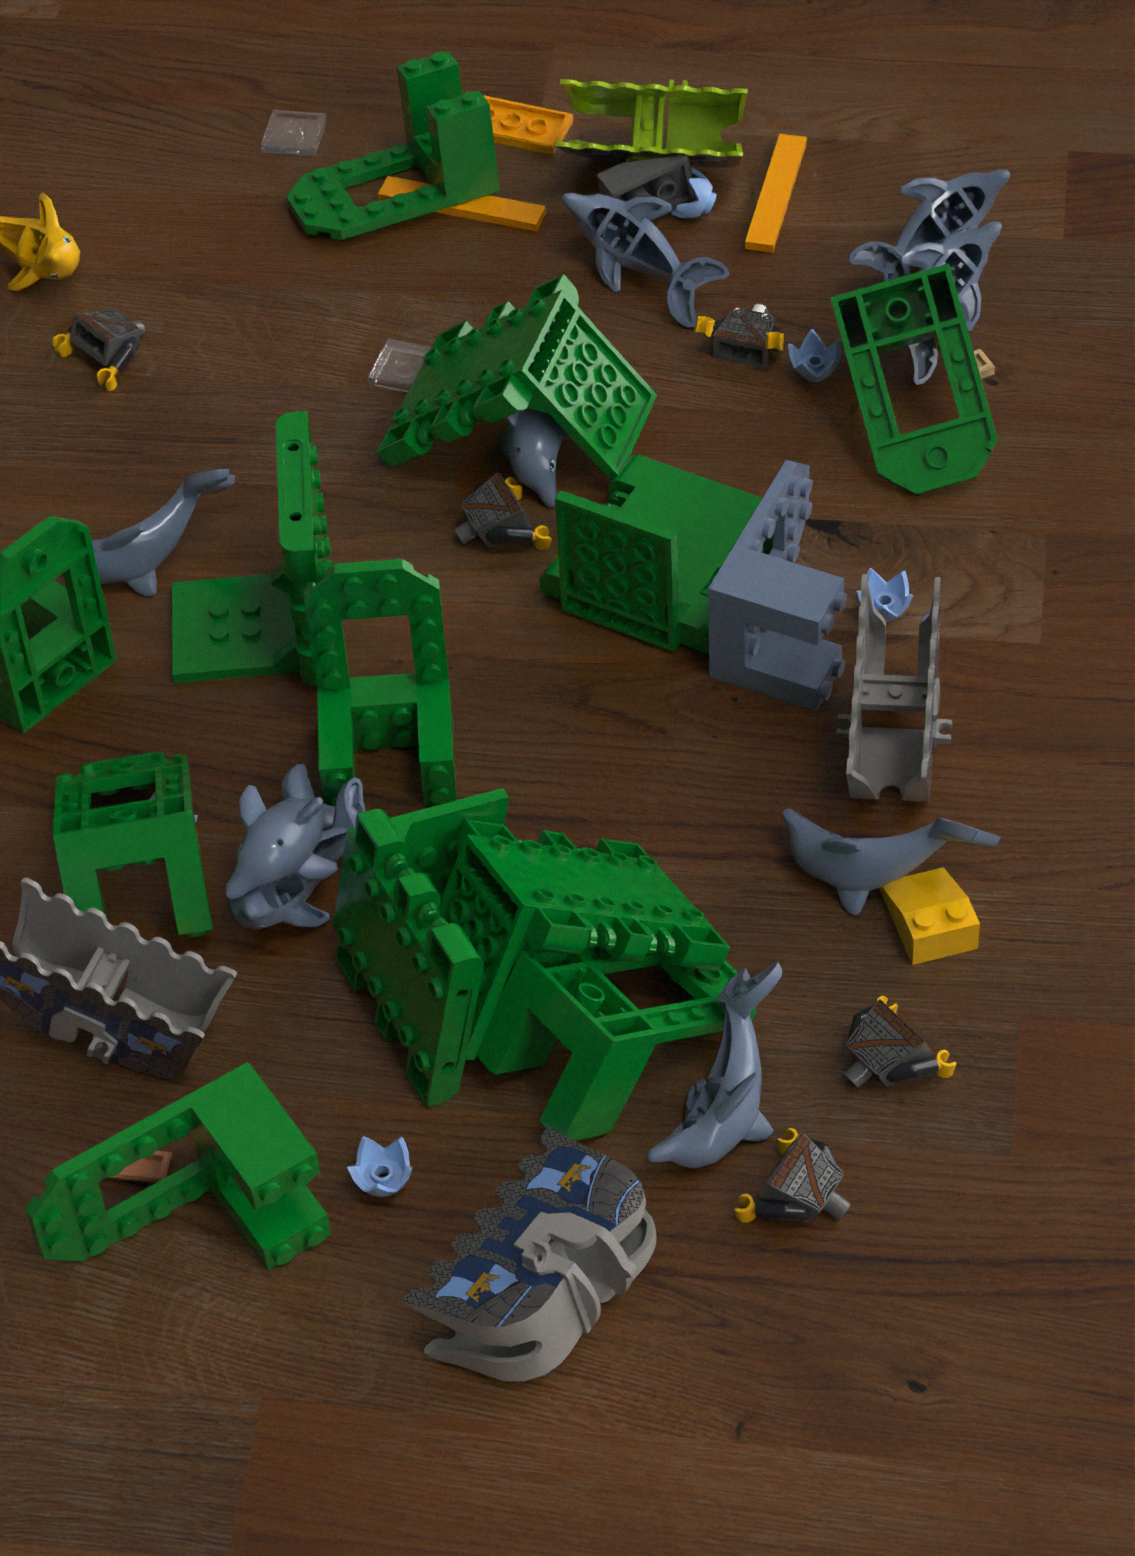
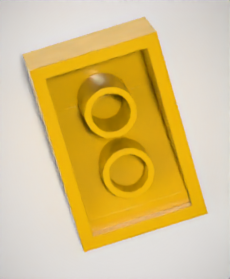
M944 867L905 876L879 887L912 965L978 949L980 922L968 896Z

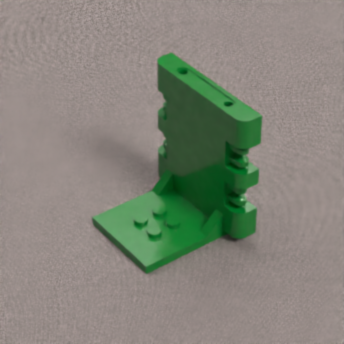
M562 274L535 287L527 304L522 309L514 308L509 301H506L492 308L480 329L473 328L467 321H464L439 333L432 348L424 355V363L400 408L392 415L391 419L393 421L376 453L388 465L397 467L426 454L436 439L451 443L469 435L478 420L496 423L526 408L550 414L610 480H613L628 460L657 394L578 307V292L570 280Z
M308 411L285 413L276 421L279 539L283 563L270 574L172 582V676L174 683L300 672L304 683L317 686L304 603V589L312 582L317 584L325 577V571L333 565L332 559L327 560V556H331L329 537L325 538V534H328L326 515H320V512L325 511L323 492L319 493V489H321L320 469L314 470L313 466H318L317 447L312 446Z
M641 455L630 456L620 472L609 484V504L601 505L561 490L555 497L558 554L540 577V592L561 599L562 611L674 652L679 644L709 654L708 588L761 502L762 497ZM773 535L770 539L766 538L761 553L770 554L773 549Z
M504 788L389 818L386 812L381 809L358 813L355 827L347 829L332 926L338 938L335 960L355 992L368 988L370 994L373 997H377L374 1024L384 1040L389 1041L399 1038L401 1044L404 1047H408L409 1055L405 1074L426 1108L451 1099L460 1089L484 968L483 960L460 925L456 923L448 924L444 918H441L439 910L440 900L458 857L456 843L464 819L504 824L509 796Z
M464 819L456 843L458 857L440 900L439 910L441 918H444L448 924L456 923L460 925L484 962L466 1054L467 1060H475L511 968L517 962L522 951L535 949L580 954L586 947L592 948L596 946L601 947L600 949H605L613 959L639 962L646 955L655 953L664 956L673 966L713 971L719 970L722 967L730 946L704 918L705 915L693 906L661 870L658 862L651 858L638 843L600 838L595 850L583 847L580 850L562 832L541 830L537 842L529 839L521 841L515 838L505 824Z

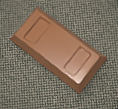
M156 1150L151 1156L141 1158L125 1167L119 1174L105 1179L155 1184L167 1177L173 1153Z

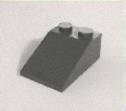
M686 155L625 162L597 174L601 194L625 202L636 197H658L670 203L672 211H674L678 204L690 203L696 198L693 189L688 183V180L692 177ZM669 211V212L664 213V214H662V215H660V216H658V217H655V218L651 219V221H653V220H655V219H657V218H659V217H661V216H663V215H666V214H668V213H670V212H672V211Z

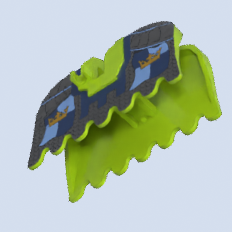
M560 79V85L564 86L568 92L574 111L597 116L633 117L631 144H604L570 139L569 142H556L555 146L566 154L625 163L686 155L690 167H736L740 165V160L743 158L741 143H725L721 140L720 133L727 126L743 122L748 89L692 88L688 86L687 80H683V85L674 86L675 81L669 79V87L659 84L635 85L626 82L609 84L602 81L578 82L576 80ZM667 99V101L669 102L666 149H662L665 104Z

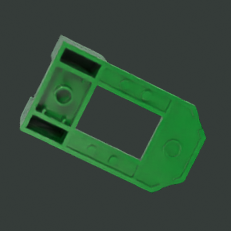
M449 51L437 52L432 56L419 60H410L406 64L396 66L407 139L406 144L394 145L389 149L371 152L353 160H344L330 167L317 168L313 172L303 174L286 196L287 204L306 234L318 235L319 231L331 233V238L343 240L500 191L490 104L480 91L467 92L462 95L459 64ZM416 166L421 169L428 181L433 184L423 186L418 190L408 193H400L382 201L370 202L368 205L357 208L344 189Z
M950 263L830 297L878 475L916 496L976 479L996 446L998 438ZM936 338L939 351H941L959 418L900 435L878 354Z
M49 516L0 552V717L23 734L117 661L89 527L78 520ZM62 573L66 588L54 580ZM27 632L33 635L31 639H28Z
M404 559L332 565L325 571V577L317 584L312 582L304 589V603L318 689L319 774L324 804L335 807L341 787L354 777L358 778L357 750L419 746L424 805H441L456 801L457 783L453 709L439 580L430 574L423 576L414 571V566ZM408 615L415 673L350 678L342 620Z
M148 752L89 762L80 766V773L71 777V773L57 776L53 839L64 894L74 901V905L78 910L85 912L88 908H96L106 915L109 922L99 869L115 871L123 868L124 864L138 862L139 865H150L156 863L158 858H165L178 935L186 934L188 937H196L205 934L206 930L213 929L211 906L192 805L187 755L176 754L172 756V760L165 759L163 752ZM151 783H156V798L91 809V793L99 792V795H111L117 793L120 788L132 787L133 790H141L150 787Z
M596 946L592 948L586 947L580 954L535 949L522 951L500 995L476 1056L484 1063L485 1068L494 1075L544 1066L558 1038L561 1044L573 1054L539 1121L547 1129L551 1127L574 1141L611 1133L656 1044L724 1030L725 1010L719 1003L718 996L727 982L738 972L726 960L719 970L713 971L673 966L664 956L655 953L646 955L639 962L613 959L605 949H600L601 947ZM660 965L670 974V978L675 983L680 984L692 996L693 1000L639 1010L603 974ZM756 1007L750 1013L752 1021L756 1016Z
M249 1062L52 1169L44 1180L47 1188L41 1197H33L25 1208L37 1250L44 1260L84 1261L93 1255H99L119 1240L133 1236L142 1227L157 1219L165 1218L171 1211L181 1205L197 1200L208 1190L213 1193L268 1271L277 1265L288 1263L296 1254L309 1247L319 1245L326 1237L331 1235L328 1214L306 1186L315 1176L320 1174L317 1152ZM192 1131L198 1160L109 1210H105L98 1182L109 1176L119 1174L125 1167L141 1158L151 1156L159 1148L174 1140L182 1139Z

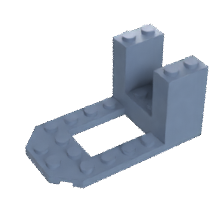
M785 460L708 588L709 676L817 711L822 701L829 699L834 679L840 678L845 668V660L842 659V645L822 638L824 634L831 632L837 611H843L847 601V593L844 592V578L795 563L800 551L799 542L804 525L812 511V502H809V495L812 490L813 480L809 479L810 465ZM773 535V549L770 554L761 553L766 538L770 539Z

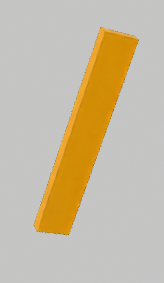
M779 134L745 240L746 250L774 252L805 152L807 137Z
M387 176L378 192V200L382 201L392 198L397 194L408 193L418 190L423 186L433 184ZM486 195L434 212L537 232L546 215V206Z

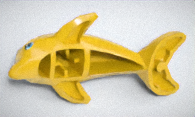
M43 192L39 195L40 219L0 216V248L22 268L18 275L8 283V290L20 291L31 286L39 279H63L72 275L79 264L80 250L72 235L59 226L53 203Z

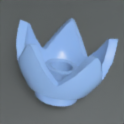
M693 167L690 168V171L695 178H690L688 183L695 193V200L690 203L678 204L676 210L670 212L680 218H699L702 213L708 215L717 197V194L712 192L713 186L710 181Z
M811 329L800 349H797L792 344H788L789 356L793 367L803 378L810 382L824 380L838 366L841 355V339L826 347L818 334Z
M870 568L867 572L868 585L874 608L882 615L886 622L895 620L907 610L913 598V595L909 594L907 574L905 571H902L886 582L878 573ZM856 591L861 604V591Z
M363 1136L357 1151L356 1165L347 1166L356 1185L364 1192L377 1197H387L401 1190L409 1180L413 1168L410 1166L409 1153L403 1137L398 1138L389 1146L383 1148L375 1141ZM380 1175H388V1176H386V1177H384V1178H379V1177H378V1176H380Z

